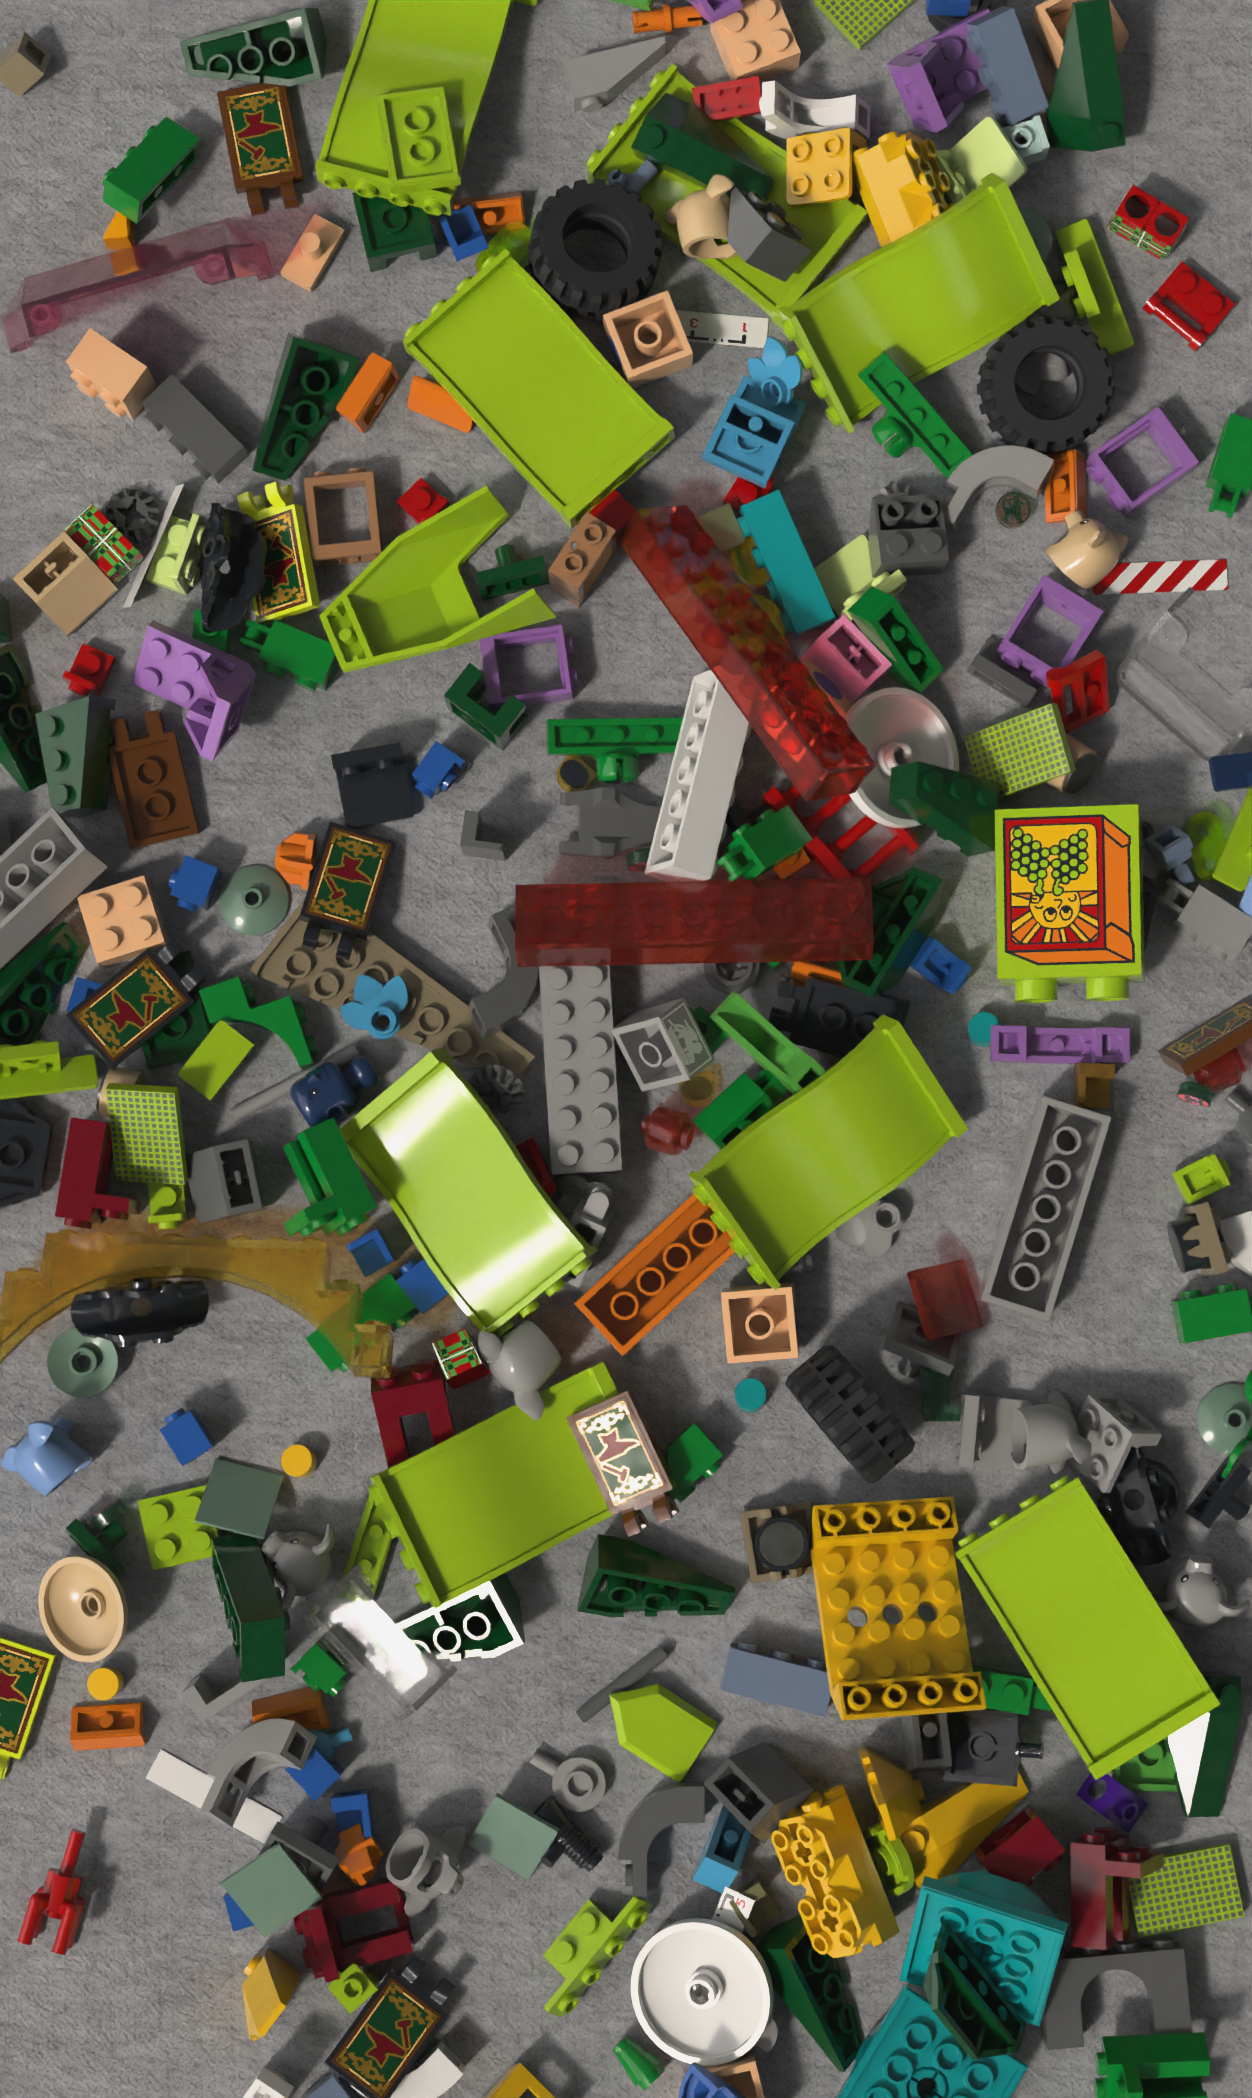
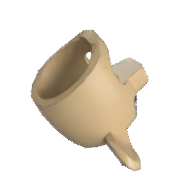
M713 175L706 189L687 195L684 199L676 202L665 213L668 223L677 225L682 250L688 257L698 259H730L738 256L729 243L717 245L714 241L715 238L727 240L730 199L726 192L734 186V183L727 176Z
M1077 510L1065 517L1069 528L1067 536L1059 543L1050 544L1043 552L1047 557L1051 558L1067 577L1079 586L1089 589L1099 583L1116 566L1120 559V554L1125 550L1128 536L1121 533L1114 534L1102 521L1093 518L1087 519L1082 510Z

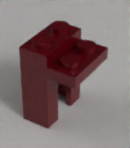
M71 1117L55 1211L56 1217L65 1218L64 1225L91 1229L92 1222L102 1224L103 1217L128 1220L129 1214L139 1215L141 1201L107 1195L113 1160V1146L109 1123Z
M424 1359L414 1365L404 1367L388 1366L379 1372H373V1376H371V1396L388 1468L411 1457L402 1416L427 1412L434 1445L456 1435L446 1381L438 1360Z
M1097 1827L1095 1832L1083 1833L1082 1838L1070 1843L1071 1947L1107 1950L1113 1947V1937H1116L1117 1941H1124L1130 1938L1129 1877L1143 1878L1163 1868L1164 1852H1152L1149 1845L1129 1846V1835L1117 1834L1116 1828Z
M387 1877L378 1879L362 1886L357 1885L325 1894L323 1899L309 1906L308 1909L293 1918L297 1934L304 1935L307 1948L302 1949L306 1969H313L315 1979L324 1977L325 1983L340 1979L342 1972L353 1962H356L359 1966H364L413 1952L415 1941L408 1916L404 1910L405 1904L401 1889L395 1886ZM393 1904L399 1927L344 1942L338 1919Z

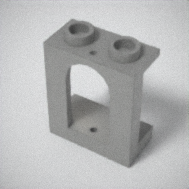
M200 1674L187 1684L182 1691V1695L200 1723H203L267 1679L242 1683L239 1676L214 1693L203 1675Z

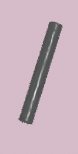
M659 1646L577 1710L576 1714L583 1723L587 1722L611 1703L609 1694L620 1691L625 1692L669 1656Z

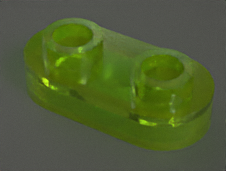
M511 222L503 226L488 244V249L483 250L477 257V273L482 270V265L487 258L495 253L499 255L504 249H507L511 257L520 265L529 254L528 246L531 237L529 228L519 222ZM513 239H519L522 242L517 248L509 245Z
M1203 811L1196 813L1188 820L1185 834L1190 836L1193 848L1190 850L1193 855L1191 858L1196 874L1205 881L1214 882L1218 881L1212 876L1214 870L1207 869L1205 861L1206 859H1213L1217 864L1226 839L1220 819L1211 812ZM1199 825L1207 827V836L1203 837L1197 833Z

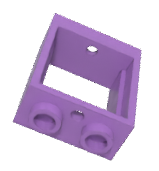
M1158 406L1093 451L1086 461L1088 465L1086 469L1090 478L1097 485L1101 483L1107 491V500L1116 512L1121 511L1127 518L1192 473L1199 461ZM1147 431L1175 471L1131 501L1103 461Z
M1044 575L1002 640L996 653L1010 667L1022 668L1031 674V678L1036 683L1048 687L1046 673L1052 667L1012 643L1037 602L1039 601L1082 628L1058 668L1071 664L1102 615L1103 610Z
M562 625L505 632L480 639L488 703L492 711L500 710L510 696L516 697L526 706L573 700L572 689H578L576 669H569L567 655H573L571 634L564 635ZM556 642L562 688L502 696L496 650Z

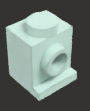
M1040 115L1034 116L1032 120L1002 128L1026 165L1046 159L1050 145ZM1025 139V144H1018L1016 140Z

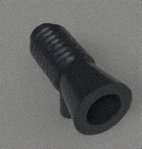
M552 1795L547 1797L534 1810L533 1814L559 1828V1832L554 1838L552 1845L541 1857L544 1865L552 1868L564 1853L580 1869L585 1868L590 1872L602 1860L603 1855L599 1852L600 1847L596 1846V1843L589 1839V1836L582 1832L573 1821H569Z

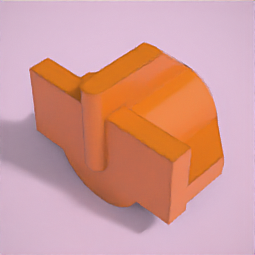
M295 831L278 844L275 867L287 883L301 885L302 890H308L314 866L317 863L316 843L318 834Z
M359 1823L338 1833L340 1844L337 1846L334 1856L339 1858L337 1864L352 1883L362 1886L375 1875L383 1852L373 1837L368 1839L364 1837L363 1827Z

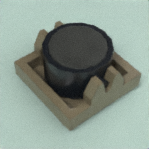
M1209 1202L1182 1208L1185 1217L1167 1223L1170 1245L1181 1272L1186 1273L1200 1269L1202 1276L1228 1272L1227 1263L1231 1262V1257L1226 1243H1220L1217 1229L1221 1228L1216 1209L1210 1208Z
M810 1500L740 1511L751 1583L770 1580L780 1581L785 1578H798L803 1575L813 1574L811 1558L812 1510Z

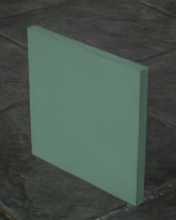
M215 1459L195 1522L264 1540L284 1476Z
M497 1793L467 1844L529 1880L541 1861V1857L548 1850L559 1832V1828Z
M280 1842L221 1881L224 1889L264 1938L308 1909L309 1906L323 1899V1895Z

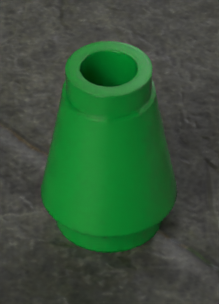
M628 2035L612 2050L617 2055L616 2057L635 2087L639 2085L644 2091L665 2071L659 2064L661 2062L659 2058L632 2040Z

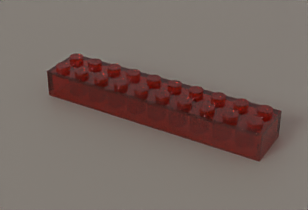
M686 505L636 509L617 538L618 542L804 800L809 802L855 793L877 764L869 755L867 748L852 732L847 721L830 702L826 692L816 683L806 665L800 661L791 649L789 642L777 630L770 616L755 600L750 589L744 585L733 570L731 563L725 559L716 547L712 537L705 532L695 518V514Z
M871 877L735 880L732 883L730 880L528 884L515 886V953L518 967L872 960L874 935Z

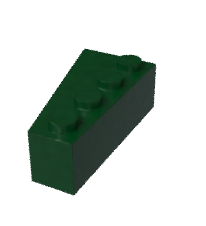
M232 1534L211 1538L212 1569L220 1600L224 1602L228 1629L231 1628L234 1641L232 1646L235 1658L240 1657L239 1674L243 1683L285 1676V1631L290 1630V1616L287 1608L282 1609L280 1588L274 1587L273 1568L271 1565L266 1566L267 1557L261 1549L263 1544L258 1545L255 1537Z

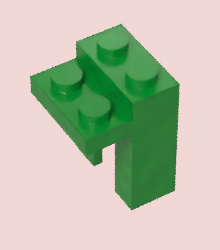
M334 1117L302 1131L297 1135V1141H291L283 1147L311 1205L283 1224L289 1237L301 1233L304 1238L321 1229L325 1236L337 1231L340 1237L357 1229L359 1225L369 1220L367 1214L377 1208Z
M1204 2032L1102 2036V2050L1095 2054L1097 2075H1100V2078H1094L1095 2098H1208L1207 2092L1203 2091L1202 2076H1209L1210 2056Z

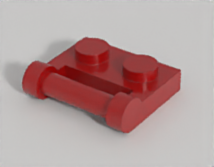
M1181 261L1160 288L1146 302L1142 310L1149 315H1152V313L1187 340L1189 342L1188 347L1196 352L1233 309L1235 303ZM1167 298L1202 326L1199 331L1193 328L1162 303L1164 299Z
M1098 650L1092 651L1063 668H1052L1047 671L1046 682L1047 686L1051 688L1052 703H1057L1066 734L1110 711L1105 655ZM1070 684L1073 712L1067 714L1065 686Z

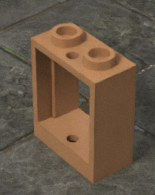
M351 468L346 471V474L332 475V472L320 471L313 473L310 478H304L311 556L315 568L372 562L383 551L377 487L373 471H367L366 468ZM366 486L371 540L321 545L315 491Z
M586 512L548 570L550 590L580 608L617 551L616 530ZM577 543L576 548L573 550L571 544Z

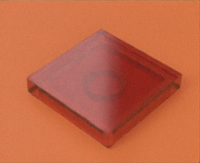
M964 1259L907 1272L926 1341L984 1327Z

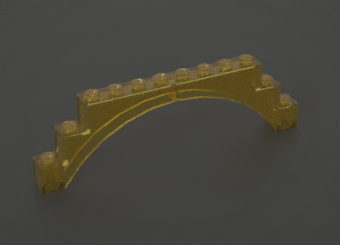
M63 1229L59 1230L58 1233H46L41 1272L32 1268L5 1271L0 1303V1364L37 1328L69 1308L76 1294L106 1289L115 1285H128L131 1279L139 1277L151 1279L192 1277L229 1282L265 1294L299 1313L324 1335L344 1360L354 1377L391 1378L394 1335L391 1326L381 1321L370 1320L360 1324L363 1295L359 1283H354L347 1279H336L333 1283L329 1282L332 1254L328 1243L316 1238H305L302 1241H288L282 1237L253 1240L248 1236L239 1235L234 1236L232 1239H218L216 1236L209 1234L198 1235L197 1238H187L175 1233H166L162 1237L148 1236L141 1232H130L127 1235H113L107 1231L79 1234L73 1230Z

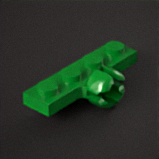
M884 350L857 373L886 408L885 415L873 425L872 433L880 445L888 440L884 444V448L890 456L899 458L911 447L917 446L923 450L948 479L963 461L973 455Z
M683 717L547 719V756H592L597 764V778L605 783H613V780H616L618 764L619 783H629L634 781L639 775L638 760L641 755L675 753Z

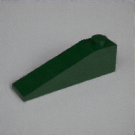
M302 8L180 41L188 76L281 86H296L324 78L327 42L318 8Z
M288 332L277 368L252 471L284 481L287 480L309 449L311 442L321 428H324L329 421V417L351 385L359 357Z
M10 643L0 648V763L24 792L27 793L47 783L35 722V714L38 711L36 705H31L27 687L31 686L29 674L13 644Z
M506 1573L443 1603L442 1606L436 1609L431 1604H428L371 1636L388 1667L428 1664L430 1661L448 1659L450 1661H462L463 1658L482 1656V1659L494 1658L525 1643L519 1597Z
M1200 1671L1219 1700L1220 1705L1169 1735L1167 1740H1165L1167 1752L1172 1754L1176 1769L1174 1779L1185 1817H1219L1241 1714V1676L1220 1671Z
M798 1915L771 1928L755 1947L768 1967L774 1990L838 2071L845 2072L855 2060L862 2044L854 2007L851 2004H847L843 1984L848 1982L846 1972L839 1969L837 1958H832L827 1953L821 1955L814 1950L801 1915Z

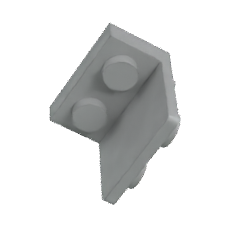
M961 1394L954 1465L967 1468L980 1467L1018 1472L1026 1471V1469L1017 1470L1012 1465L1010 1457L1011 1421L1016 1409L1030 1406L1032 1402ZM1027 1443L1024 1445L1025 1456Z
M1088 1394L1076 1422L1078 1424L1079 1436L1091 1442V1453L1089 1458L1082 1464H1079L1073 1456L1067 1460L1100 1491L1110 1493L1131 1447L1157 1446L1162 1433L1119 1395Z

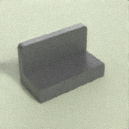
M989 637L972 661L967 672L1026 708L1040 685L1031 678L1030 673L1022 668H1013L1004 663L1001 656L996 653L1001 643Z
M465 810L460 842L463 854L465 856L505 861L506 852L503 844L480 841L482 820L479 812Z

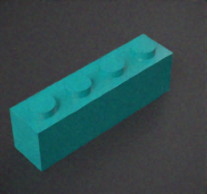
M776 490L740 506L741 517L737 518V522L744 538L750 536L755 549L751 550V554L758 570L764 568L769 580L765 582V586L771 600H778L783 612L779 614V618L785 632L789 633L792 631L795 639L834 623L835 615L780 491Z

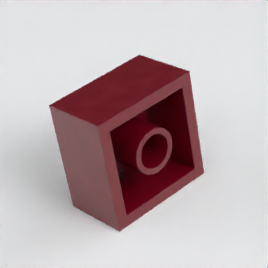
M1029 1805L974 1850L990 1874L1013 1882L1023 1883L1028 1888L1034 1882L1032 1877L1042 1869L1047 1872L1054 1868L1062 1859L1060 1854L1065 1851Z

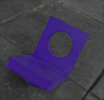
M1090 1773L1076 1793L1089 1806L1128 1833L1148 1806L1145 1800L1108 1774L1095 1780ZM1097 1781H1105L1106 1791L1104 1795L1098 1799H1093L1091 1796L1092 1786Z

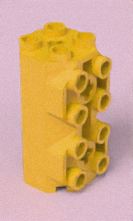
M897 131L887 133L878 139L879 144L873 148L864 147L852 153V175L881 248L916 230L956 204L948 205L944 200V192L950 190V182L947 175L939 168L936 160L938 154L934 143L929 138L922 140L919 135H913L912 132H906L901 135Z
M843 1784L825 1790L823 1795H820L819 1790H814L798 1808L791 1810L785 1818L780 1820L778 1829L771 1836V1841L787 1881L794 1886L801 1884L807 1889L804 1898L799 1901L798 1911L811 1940L812 1947L819 1954L824 1955L827 1953L832 1958L855 1955L863 1951L862 1946L872 1943L873 1947L900 1932Z

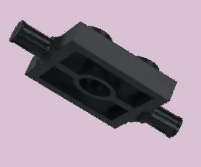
M993 1710L948 1712L947 1724L952 1766L944 1769L943 1780L1017 1787L1018 1766L1022 1757L1043 1759L1044 1753L1030 1752V1750L1044 1751L1042 1743H1023L1020 1734L1021 1714Z

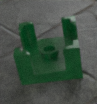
M356 192L352 193L370 272L386 269L385 259L419 252L420 260L437 257L428 213L422 208L411 205L400 207L392 204L388 199L377 196L366 198L358 195Z
M469 663L444 695L447 708L503 751L528 719V716L523 713L526 705L516 697L510 696L497 714L493 716L495 713L481 701L476 702L485 690V685L479 680L482 672Z

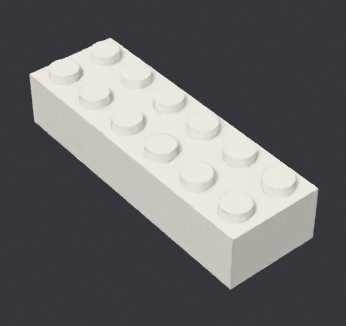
M724 664L693 677L645 875L683 887L711 879V876L716 872L718 867L717 861L719 860L717 856L719 844L724 839L727 831V824L725 823L727 811L735 799V790L733 789L735 778L743 766V756H741L743 746L748 740L752 729L749 721L752 710L756 707L760 692L757 690L760 678Z

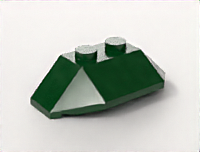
M911 867L905 870L903 874L891 877L867 890L833 945L841 979L845 986L875 998L900 983L934 926L944 886L943 879Z
M941 1925L923 1983V1988L932 2011L972 2060L1019 2052L1027 2025L949 1925Z

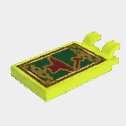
M280 482L265 485L267 498L273 505L266 508L265 495L260 494L253 497L252 492L237 495L241 511L256 521L255 531L265 537L268 546L264 566L265 584L262 591L253 598L256 622L262 625L320 607L303 506L293 504L292 485L281 487Z
M1 1636L0 1781L6 1777L11 1757L19 1760L23 1758L57 1657L56 1654Z

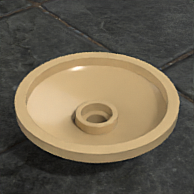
M73 1555L63 1558L48 1569L40 1585L38 1608L43 1628L50 1641L64 1655L79 1662H96L110 1656L122 1643L128 1625L127 1601L116 1576L102 1562L85 1555Z

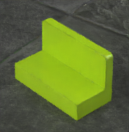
M219 1020L179 1070L178 1076L211 1101L254 1044L223 1020Z

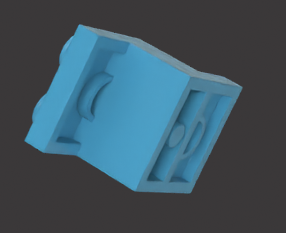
M744 375L735 395L731 394L702 455V461L766 488L775 467L778 468L807 403L793 397L792 401L785 406H771L763 399L761 387L756 385L752 378Z

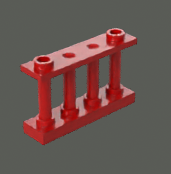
M826 741L820 749V753L825 757L823 761L787 791L782 790L779 792L773 786L763 795L762 801L770 809L773 808L775 812L789 805L812 838L803 849L850 903L854 905L866 893L862 888L865 885L864 880L902 848L910 856L915 853L919 847L915 842L918 840V837L911 828H891L885 826L894 837L856 870L850 869L847 871L839 861L842 859L841 854L872 829L877 822L865 815L834 843L828 842L825 845L816 835L820 832L818 828L852 800L846 788L844 787L810 817L805 816L802 819L793 809L797 806L795 802L833 769L840 774L837 761V745L832 747Z

